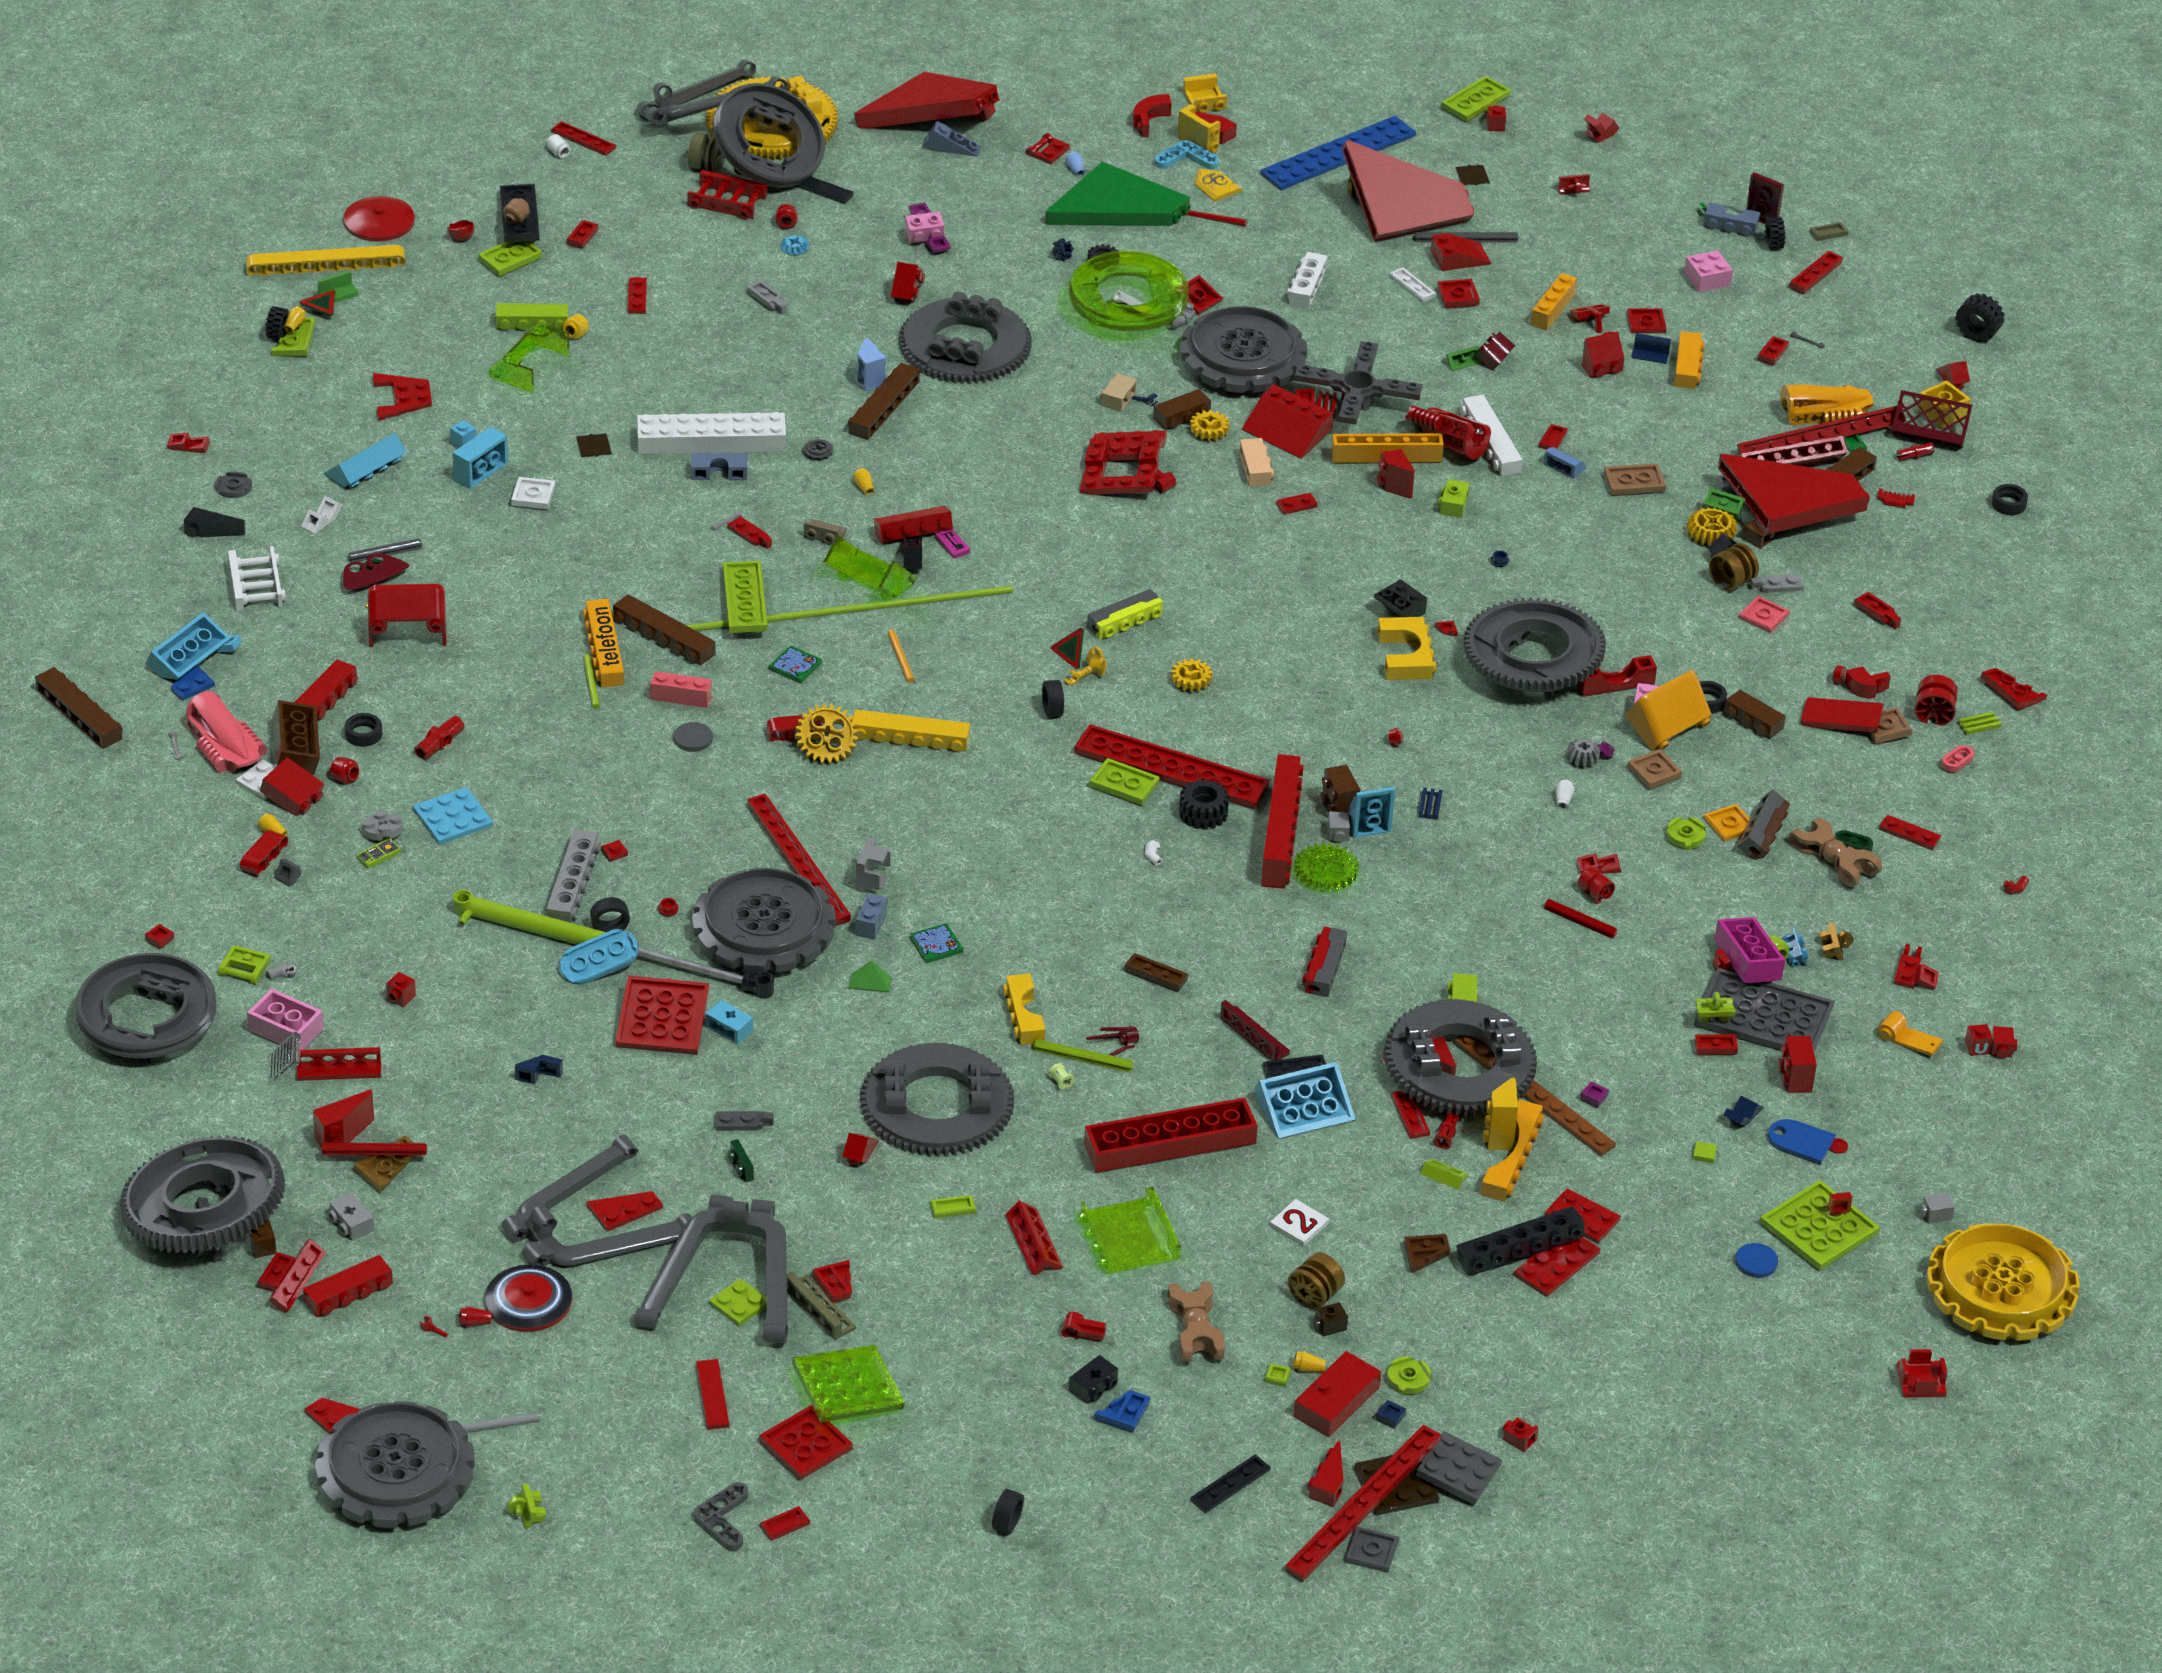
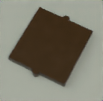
M1483 165L1455 167L1460 182L1463 185L1477 186L1478 184H1490Z
M607 433L576 436L581 457H598L600 455L612 454Z

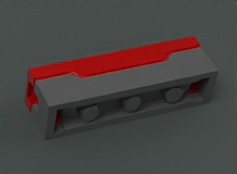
M1324 926L1322 933L1317 934V947L1312 949V960H1309L1307 965L1308 974L1304 973L1302 985L1305 986V993L1329 997L1346 946V930Z

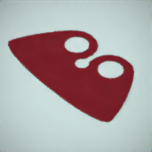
M372 554L367 558L366 562L373 569L367 570V566L362 562H351L344 568L343 584L346 590L364 587L394 576L407 569L410 565L389 555ZM373 557H381L383 562L373 564L371 559ZM352 565H360L362 569L359 572H352L350 567Z

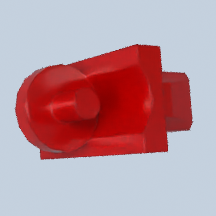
M1590 175L1560 176L1559 194L1590 192Z

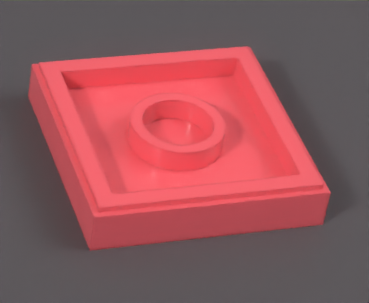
M1757 596L1739 614L1738 618L1771 633L1790 614V610Z

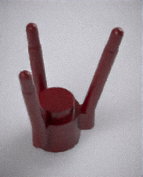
M1133 1026L1100 1027V1031L1119 1033L1086 1037V1040L1119 1037L1120 1043H1125V1046L1108 1054L1111 1056H1115L1127 1049L1135 1048L1134 1043L1139 1042L1138 1030Z

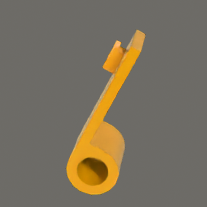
M1898 1011L1890 1012L1877 1028L1881 1039L1889 1040L1929 1056H1933L1943 1044V1039L1908 1028L1905 1016Z

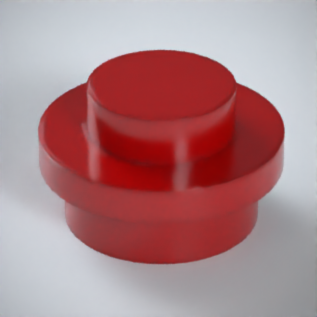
M1395 727L1394 730H1389L1390 745H1395V747H1399V743H1403V732L1399 731L1398 727Z
M664 898L661 900L658 910L662 915L672 916L678 912L679 906L673 898Z

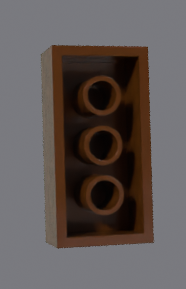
M278 700L273 715L275 767L288 757L307 772L314 775L320 759L317 706Z

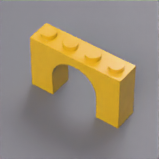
M1424 617L1378 618L1377 632L1380 643H1406L1417 649V651L1410 654L1386 655L1384 668L1387 680L1432 679L1433 673H1436V661H1433L1434 651L1430 649L1431 637H1428L1429 626L1425 624Z

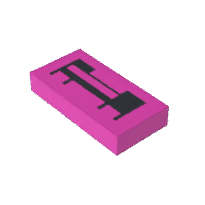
M953 529L935 534V538L953 559L970 554V548Z

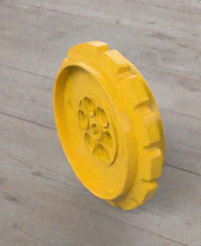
M1976 1224L1969 1226L1965 1231L1956 1230L1943 1239L1942 1246L1937 1245L1934 1248L1929 1259L1926 1275L1928 1290L1934 1292L1933 1301L1944 1314H1950L1953 1317L1954 1323L1968 1331H1975L1984 1337L1999 1340H2029L2037 1338L2040 1332L2049 1334L2063 1325L2064 1318H2070L2077 1305L2080 1288L2078 1273L2071 1270L2073 1263L2062 1249H2056L2052 1245L2051 1240L2036 1232L2009 1224Z

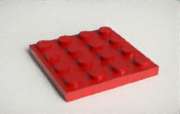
M628 975L615 1041L616 1047L698 1055L710 989L709 983Z

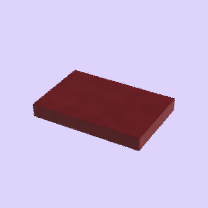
M1753 172L1750 177L1746 210L1760 212L1759 222L1766 224V218L1780 217L1784 184Z

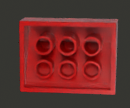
M1273 384L1261 396L1242 430L1257 438H1262L1263 441L1302 459L1333 429V413Z

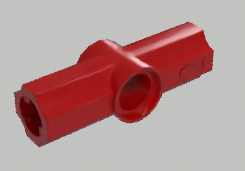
M455 715L440 727H431L426 738L414 747V753L419 758L425 760L440 748L444 750L446 745L451 744L452 738L465 729L461 718Z

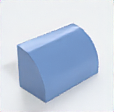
M1550 447L1545 451L1544 465L1573 479L1586 469L1584 462L1554 447Z

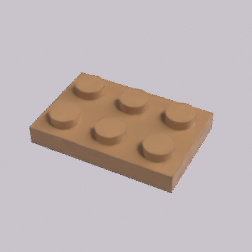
M1658 463L1604 467V475L1611 495L1666 491V484Z

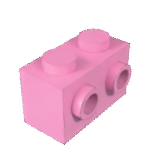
M940 212L905 216V231L909 243L928 241L930 238L944 236V223Z

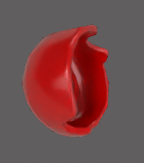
M460 220L450 223L447 230L453 240L461 242L472 237L475 226L472 221Z

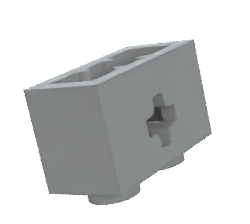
M352 1192L329 1202L330 1211L328 1216L332 1223L339 1225L343 1236L347 1235L353 1241L374 1231L373 1216Z

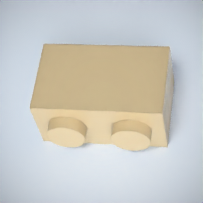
M1117 373L1109 381L1106 389L1101 391V406L1122 412L1136 393L1137 379Z

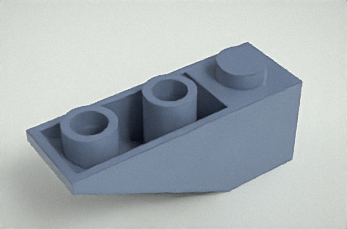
M938 121L927 134L924 145L934 151L977 157L981 146L976 142L967 139L962 134L955 132Z

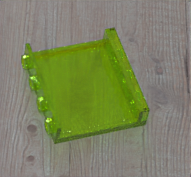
M1154 1187L1145 1189V1198L1088 1210L1085 1202H1081V1211H1078L1079 1222L1081 1224L1084 1223L1085 1235L1087 1239L1091 1238L1092 1251L1093 1253H1098L1099 1266L1104 1268L1107 1274L1180 1259L1181 1245Z

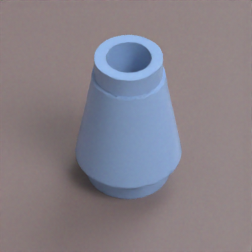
M1077 152L1069 153L1066 156L1067 166L1076 176H1079V174L1084 175L1085 168L1082 156Z

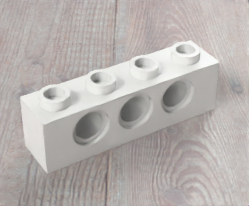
M1307 252L1305 258L1301 259L1300 268L1296 270L1295 278L1291 282V288L1287 290L1286 298L1289 299V305L1310 308L1327 269V255Z

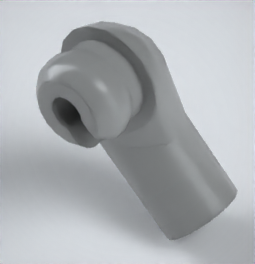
M283 963L266 971V975L270 980L279 976L292 978L297 975V967L293 964Z

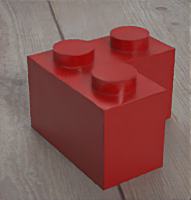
M897 261L891 291L893 299L914 302L915 298H918L919 288L925 281V273H923L924 271L919 265Z

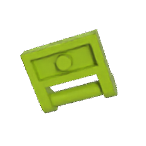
M233 945L220 964L218 975H229L248 980L251 984L257 985L263 972L271 962V955ZM230 966H234V967H238V968L250 970V971H253V973L246 972V971H242V970H238V969H234V968H231Z

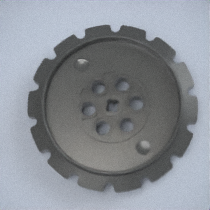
M1232 306L1203 315L1194 321V326H1188L1182 334L1180 357L1182 361H1185V368L1193 376H1198L1202 382L1226 392L1254 394L1267 391L1273 384L1281 387L1293 381L1297 366L1305 365L1307 344L1306 340L1302 339V333L1281 316L1257 307Z
M775 868L747 869L715 881L708 886V893H702L698 897L694 905V913L692 914L693 934L698 937V945L707 955H715L718 963L729 968L753 973L763 971L769 973L784 972L795 969L796 966L802 963L807 964L821 954V948L829 946L836 926L834 906L830 905V897L821 887H814L811 884V880L801 875Z
M407 1401L377 1403L359 1409V1412L354 1415H346L333 1425V1434H326L323 1437L317 1450L318 1459L315 1460L317 1484L321 1486L323 1497L333 1508L342 1507V1514L356 1522L364 1523L367 1521L373 1523V1526L396 1528L398 1525L404 1524L408 1526L420 1524L431 1520L432 1515L436 1513L443 1514L451 1509L459 1501L458 1494H465L473 1480V1468H475L473 1444L468 1442V1433L458 1421H448L447 1413L432 1406L424 1407L417 1405L416 1402Z

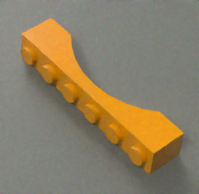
M1519 1099L1515 1129L1518 1143L1505 1160L1488 1168L1482 1181V1196L1505 1202L1507 1196H1512L1515 1186L1513 1182H1518L1521 1173L1519 1169L1524 1168L1527 1156L1525 1155H1530L1533 1147L1532 1140L1536 1141L1538 1137V1126L1542 1127L1545 1115H1542V1105Z

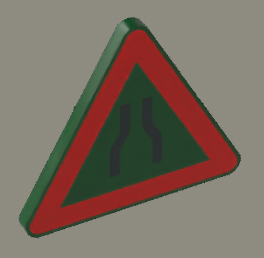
M335 290L300 300L299 304L328 316H333Z
M1077 629L1053 644L1050 648L1075 669L1080 668L1084 629Z

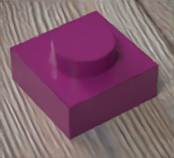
M1591 1081L1581 1092L1580 1099L1599 1107L1607 1098L1609 1089Z

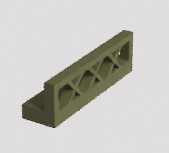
M793 1271L787 1274V1291L834 1340L856 1329L854 1323L829 1300L826 1294L807 1275L798 1278ZM804 1282H806L810 1286V1289L804 1284ZM841 1322L845 1323L848 1327L842 1329Z

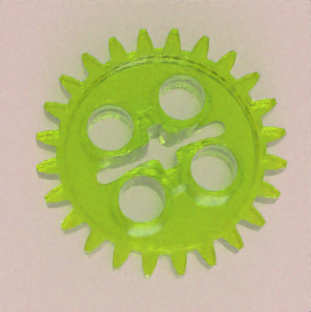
M1322 842L1321 846L1314 843L1313 848L1307 845V850L1301 849V853H1297V858H1295L1294 872H1296V877L1300 878L1301 883L1306 882V887L1313 885V890L1318 887L1321 892L1324 889H1328L1331 892L1332 888L1339 891V887L1346 889L1347 884L1352 885V881H1356L1358 876L1359 862H1357V856H1353L1352 851L1347 852V847L1340 849V844L1334 847L1332 842L1328 846L1324 842Z

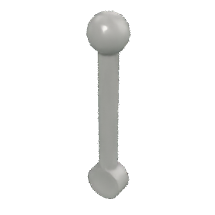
M736 511L733 516L718 524H713L711 529L714 531L718 530L720 526L736 517H740L742 512Z
M170 731L169 737L172 738L175 751L174 759L180 760L182 755L177 747L175 738L177 734L175 731Z

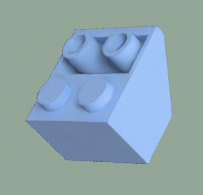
M869 338L864 340L857 353V382L865 391L879 387L886 378V357Z

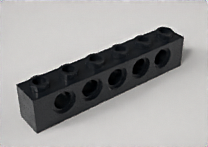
M1574 1206L1457 1244L1458 1261L1469 1276L1585 1237L1584 1219Z

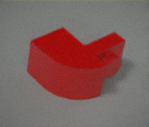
M1603 112L1597 119L1589 114L1584 118L1587 123L1585 134L1599 143L1614 136L1620 129L1615 120Z
M1862 666L1846 670L1844 684L1856 696L1875 698L1876 692H1884L1886 689H1889L1891 675L1888 671L1870 675Z

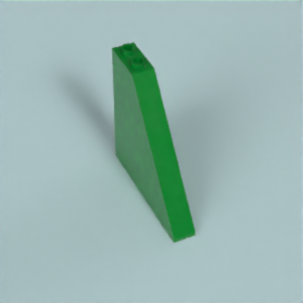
M1102 161L1046 210L1045 224L1172 226L1175 222L1180 221L1184 213L1187 214L1190 210V196Z

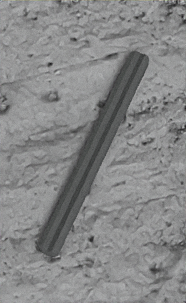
M1416 232L1414 236L1415 242H1431L1432 235H1439L1441 233H1450L1476 242H1518L1517 232Z

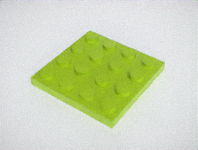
M1821 1180L1813 1183L1760 1217V1223L1819 1271L1880 1232V1226L1852 1204L1849 1213L1830 1215L1827 1210L1830 1194H1836L1837 1192Z

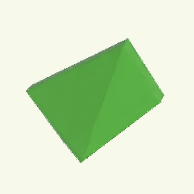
M1479 345L1446 354L1451 371L1483 363L1477 357L1480 353L1478 351Z
M870 961L851 973L849 989L889 993L892 977L873 961Z

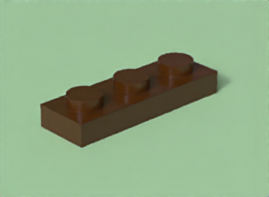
M1136 953L1125 964L1124 971L1178 992L1188 980V973Z

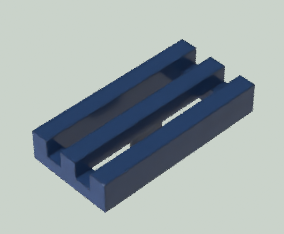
M1423 787L1418 817L1438 820L1443 790L1435 792V789L1431 788V791H1427V788ZM1426 795H1430L1427 814H1423ZM1434 796H1438L1435 814L1431 815Z

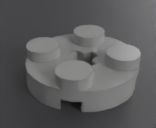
M383 810L376 811L374 816L369 817L362 823L365 836L371 840L380 841L386 836L392 839L403 832L402 816L386 813Z

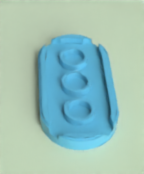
M621 929L611 930L569 948L560 960V972L564 979L571 983L587 984L630 965L638 955V943L630 932Z

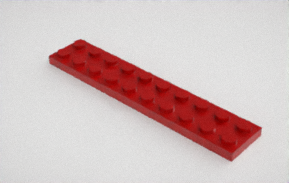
M1089 724L1074 747V753L1102 762L1109 758L1159 776L1160 780L1182 787L1189 785V782H1196V780L1215 781L1227 789L1229 801L1253 809L1256 808L1270 784V779Z

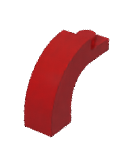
M1170 94L1146 97L1134 107L1133 128H1137V131L1141 132L1142 137H1149V120L1155 117L1171 116L1172 102Z

